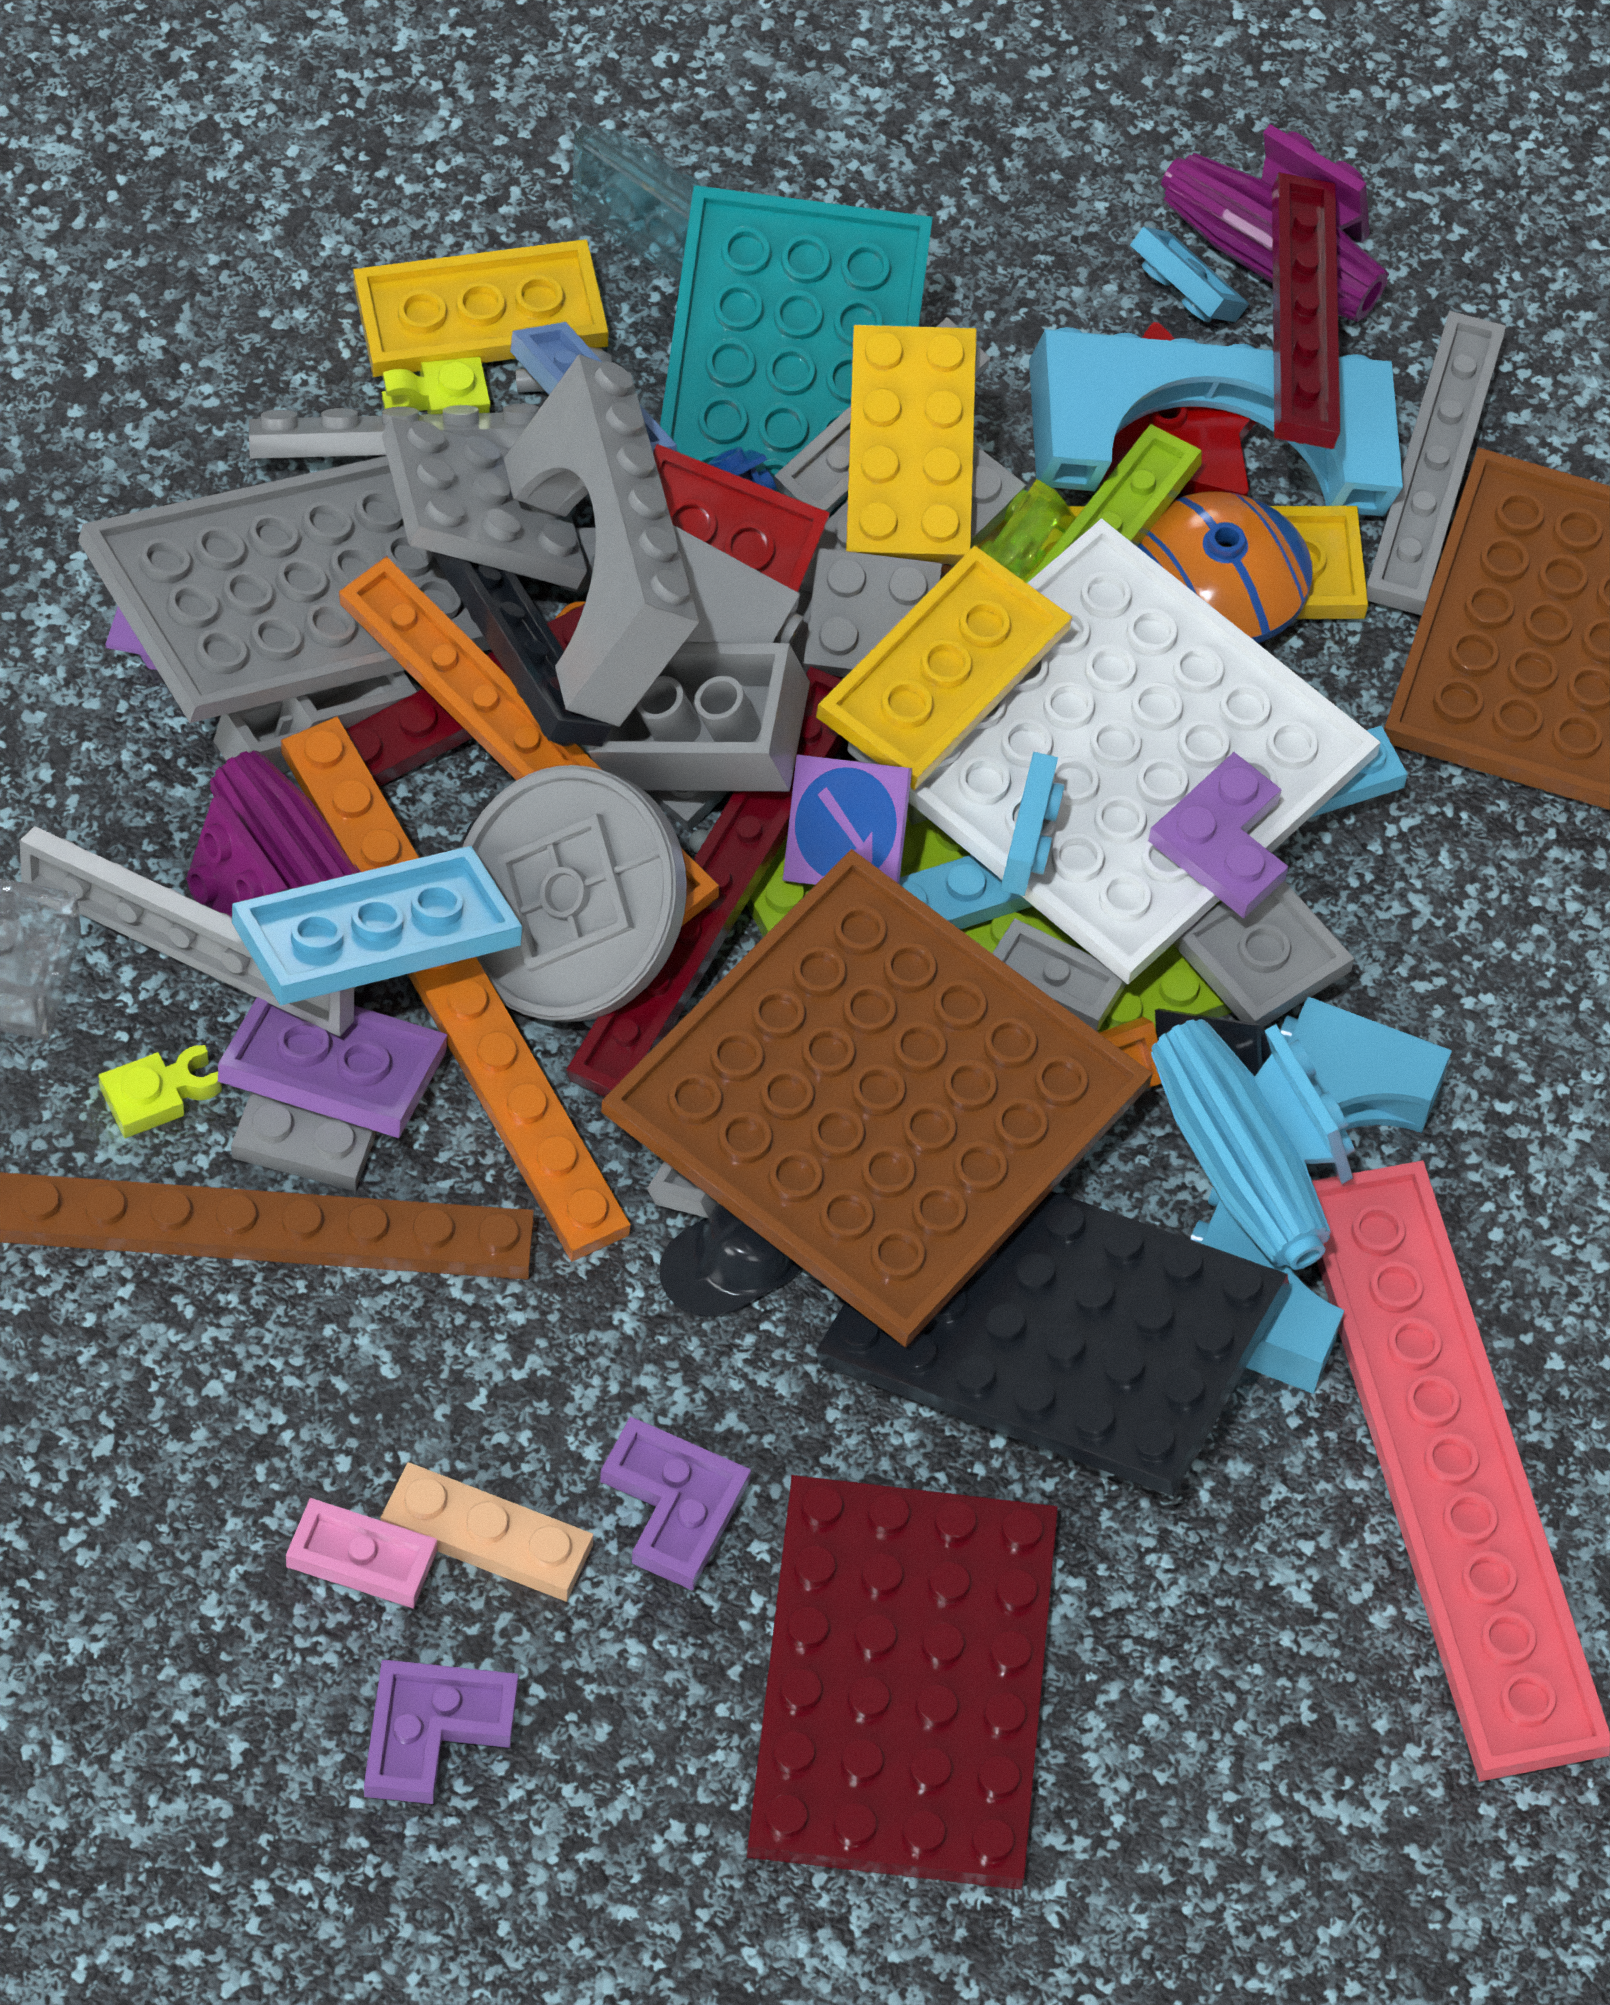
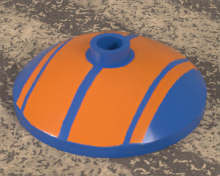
M1210 491L1173 500L1137 546L1257 643L1276 636L1292 624L1299 616L1308 599L1312 582V561L1304 539L1295 526L1280 512L1248 496ZM1219 544H1228L1232 547H1223Z

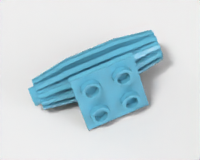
M1192 1019L1182 1025L1178 1024L1172 1027V1030L1161 1035L1159 1041L1153 1044L1151 1055L1176 1124L1220 1200L1273 1264L1278 1267L1287 1265L1294 1270L1313 1264L1325 1253L1326 1248L1323 1244L1329 1240L1331 1231L1306 1164L1329 1163L1341 1184L1353 1179L1347 1155L1354 1152L1355 1148L1345 1130L1348 1124L1339 1105L1329 1091L1322 1094L1314 1078V1075L1317 1074L1314 1065L1301 1042L1297 1039L1288 1044L1276 1024L1265 1030L1272 1054L1256 1076L1248 1070L1205 1020L1199 1019L1194 1021Z

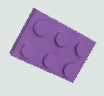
M257 997L218 1063V1082L400 1138L446 1053L447 1034L354 1005V1022L339 1037Z

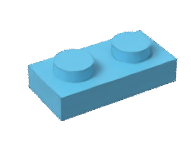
M1143 226L1130 244L1134 250L1146 259L1142 264L1143 269L1160 283L1170 286L1172 283L1185 295L1182 304L1201 320L1210 322L1213 318L1236 322L1248 307L1249 303L1171 232Z
M1033 751L1000 887L1001 891L1025 896L1030 873L1044 874L1052 837L1040 835L1043 819L1056 822L1065 786L1064 784L1053 782L1058 757Z

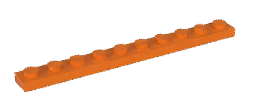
M338 716L281 740V754L302 791L311 800L330 827L355 868L357 866L361 872L419 858ZM477 957L407 974L439 1031L447 1034L448 1047L571 1262L628 1237L631 1224Z

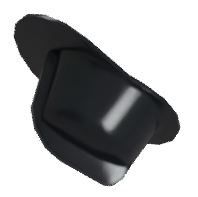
M718 1204L709 1218L705 1217L683 1230L668 1244L660 1260V1282L666 1296L681 1310L700 1317L723 1316L743 1308L769 1291L785 1284L800 1273L802 1267L721 1204Z

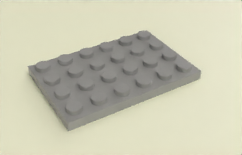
M387 456L83 524L78 542L189 723L405 670L340 605L339 591L386 556L482 651L491 649L476 623L471 619L458 594L448 582L446 575L431 551L409 545Z

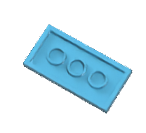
M472 846L232 903V924L280 1006L521 946L522 925Z

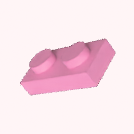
M310 1498L286 1553V1567L414 1609L437 1553V1539Z

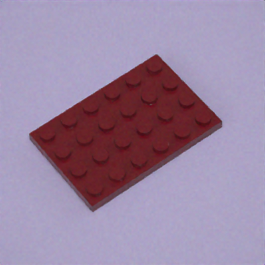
M791 1475L746 1858L1022 1890L1058 1506Z

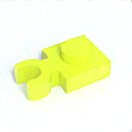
M205 1045L187 1048L179 1055L176 1063L165 1066L159 1052L98 1075L101 1092L124 1139L183 1117L184 1105L182 1099L188 1097L199 1101L208 1100L222 1091L221 1082H218V1072L211 1073L205 1077H196L191 1074L195 1069L203 1068L209 1064L208 1051Z

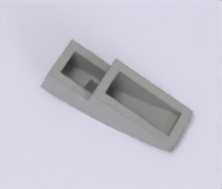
M399 671L221 715L213 742L225 760L232 756L234 758L240 755L241 752L247 751L250 753L255 750L263 754L276 768L284 773L289 771L290 768L281 754L282 739L338 716L344 729H347L417 691L404 671Z

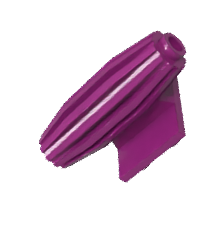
M1271 124L1263 132L1265 161L1261 179L1198 153L1187 156L1185 160L1178 157L1170 164L1161 182V187L1166 189L1164 202L1216 249L1272 284V187L1278 172L1335 183L1338 315L1359 322L1360 319L1363 320L1369 311L1371 312L1375 307L1376 302L1383 294L1384 287L1387 285L1389 272L1344 233L1346 232L1362 243L1370 234L1367 185L1362 175L1350 164L1340 160L1335 163L1318 154L1312 143L1304 136L1294 131H1289L1286 134Z
M253 750L250 753L245 751L234 758L232 756L226 760L222 767L219 766L215 771V776L210 780V790L214 798L211 800L186 878L190 893L196 902L232 917V903L361 872L357 866L355 868L334 833L311 800L259 751Z

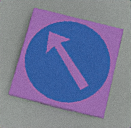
M796 755L783 881L816 885L853 849L899 884L912 768Z

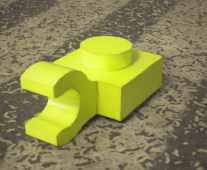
M480 357L421 362L420 376L406 369H393L383 372L386 391L382 392L384 409L412 407L418 411L427 410L428 414H443V409L446 407L469 405L477 407L479 413H490V400Z

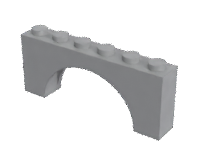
M579 354L504 457V462L515 500L566 517L581 499L588 494L590 495L596 528L595 558L590 588L577 628L555 668L566 710L620 727L698 625L699 619L632 375L616 363L609 361L602 363Z

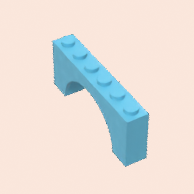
M1065 327L1056 330L1045 329L1029 359L1036 484L1039 487L1096 491L1112 463L1114 437L1133 421L1164 409L1189 406L1221 409L1250 418L1274 431L1273 350L1256 349L1248 344H1233L1230 346L1200 344L1195 340L1187 338L1171 341L1146 339L1132 333H1119L1115 335L1082 333L1076 328ZM1359 354L1339 357L1340 435L1334 449L1299 444L1292 441L1287 442L1299 452L1314 472L1321 486L1326 506H1357L1358 514L1384 516L1403 488L1392 361L1372 360Z
M1307 997L1298 1019L1287 1015L1280 1030L1288 1044L1298 1039L1303 1045L1317 1074L1314 1075V1078L1322 1094L1328 1091L1332 1094L1347 1121L1348 1126L1345 1127V1130L1361 1126L1382 1125L1401 1127L1422 1133L1443 1083L1452 1050L1311 997ZM1212 1188L1208 1204L1216 1207L1210 1224L1198 1220L1190 1240L1288 1274L1290 1289L1246 1368L1314 1394L1336 1342L1344 1310L1316 1295L1302 1283L1289 1266L1283 1265L1278 1267L1273 1264L1228 1212L1215 1189Z

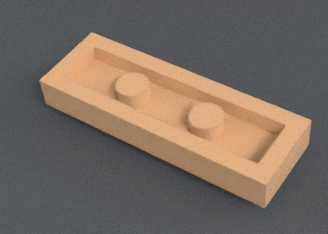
M409 1462L380 1518L383 1522L436 1538L437 1552L566 1602L593 1547V1533Z

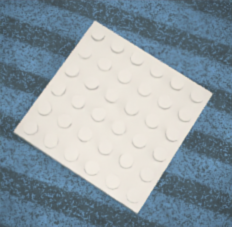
M1101 518L1027 583L1072 616L1069 631L915 791L910 788L908 802L1002 880L1033 751L1058 757L1053 782L1064 784L1065 786L1056 822L1043 819L1040 835L1052 837L1044 874L1030 873L1026 893L1022 897L1126 984H1129L1220 901L1211 891L1201 885L1148 841L1152 826L1228 756L1235 752L1282 789L1279 803L1247 832V834L1272 853L1378 755L1381 742ZM848 743V752L858 761L878 764L853 744Z

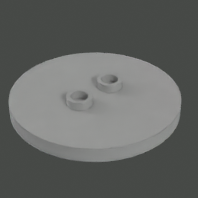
M565 765L542 769L515 781L499 793L481 812L469 831L463 847L472 846L522 925L521 946L477 956L479 963L503 1004L524 1015L539 1019L579 1022L609 1014L638 996L658 975L670 956L681 929L686 904L687 880L682 849L677 835L661 807L649 794L626 778L588 766Z

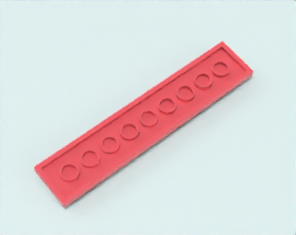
M1424 1161L1352 1173L1353 1179L1341 1184L1337 1176L1312 1180L1331 1231L1329 1240L1323 1244L1326 1251L1317 1260V1264L1330 1304L1344 1310L1339 1328L1340 1338L1479 1782L1609 1756L1610 1731Z

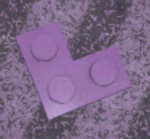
M1233 752L1151 827L1148 841L1244 919L1286 879L1288 866L1247 834L1257 822L1279 803L1282 789L1237 753Z
M630 1416L601 1469L600 1482L656 1506L632 1551V1564L693 1591L750 1482L751 1469Z
M382 1659L364 1781V1797L433 1804L442 1741L510 1748L518 1690V1674Z

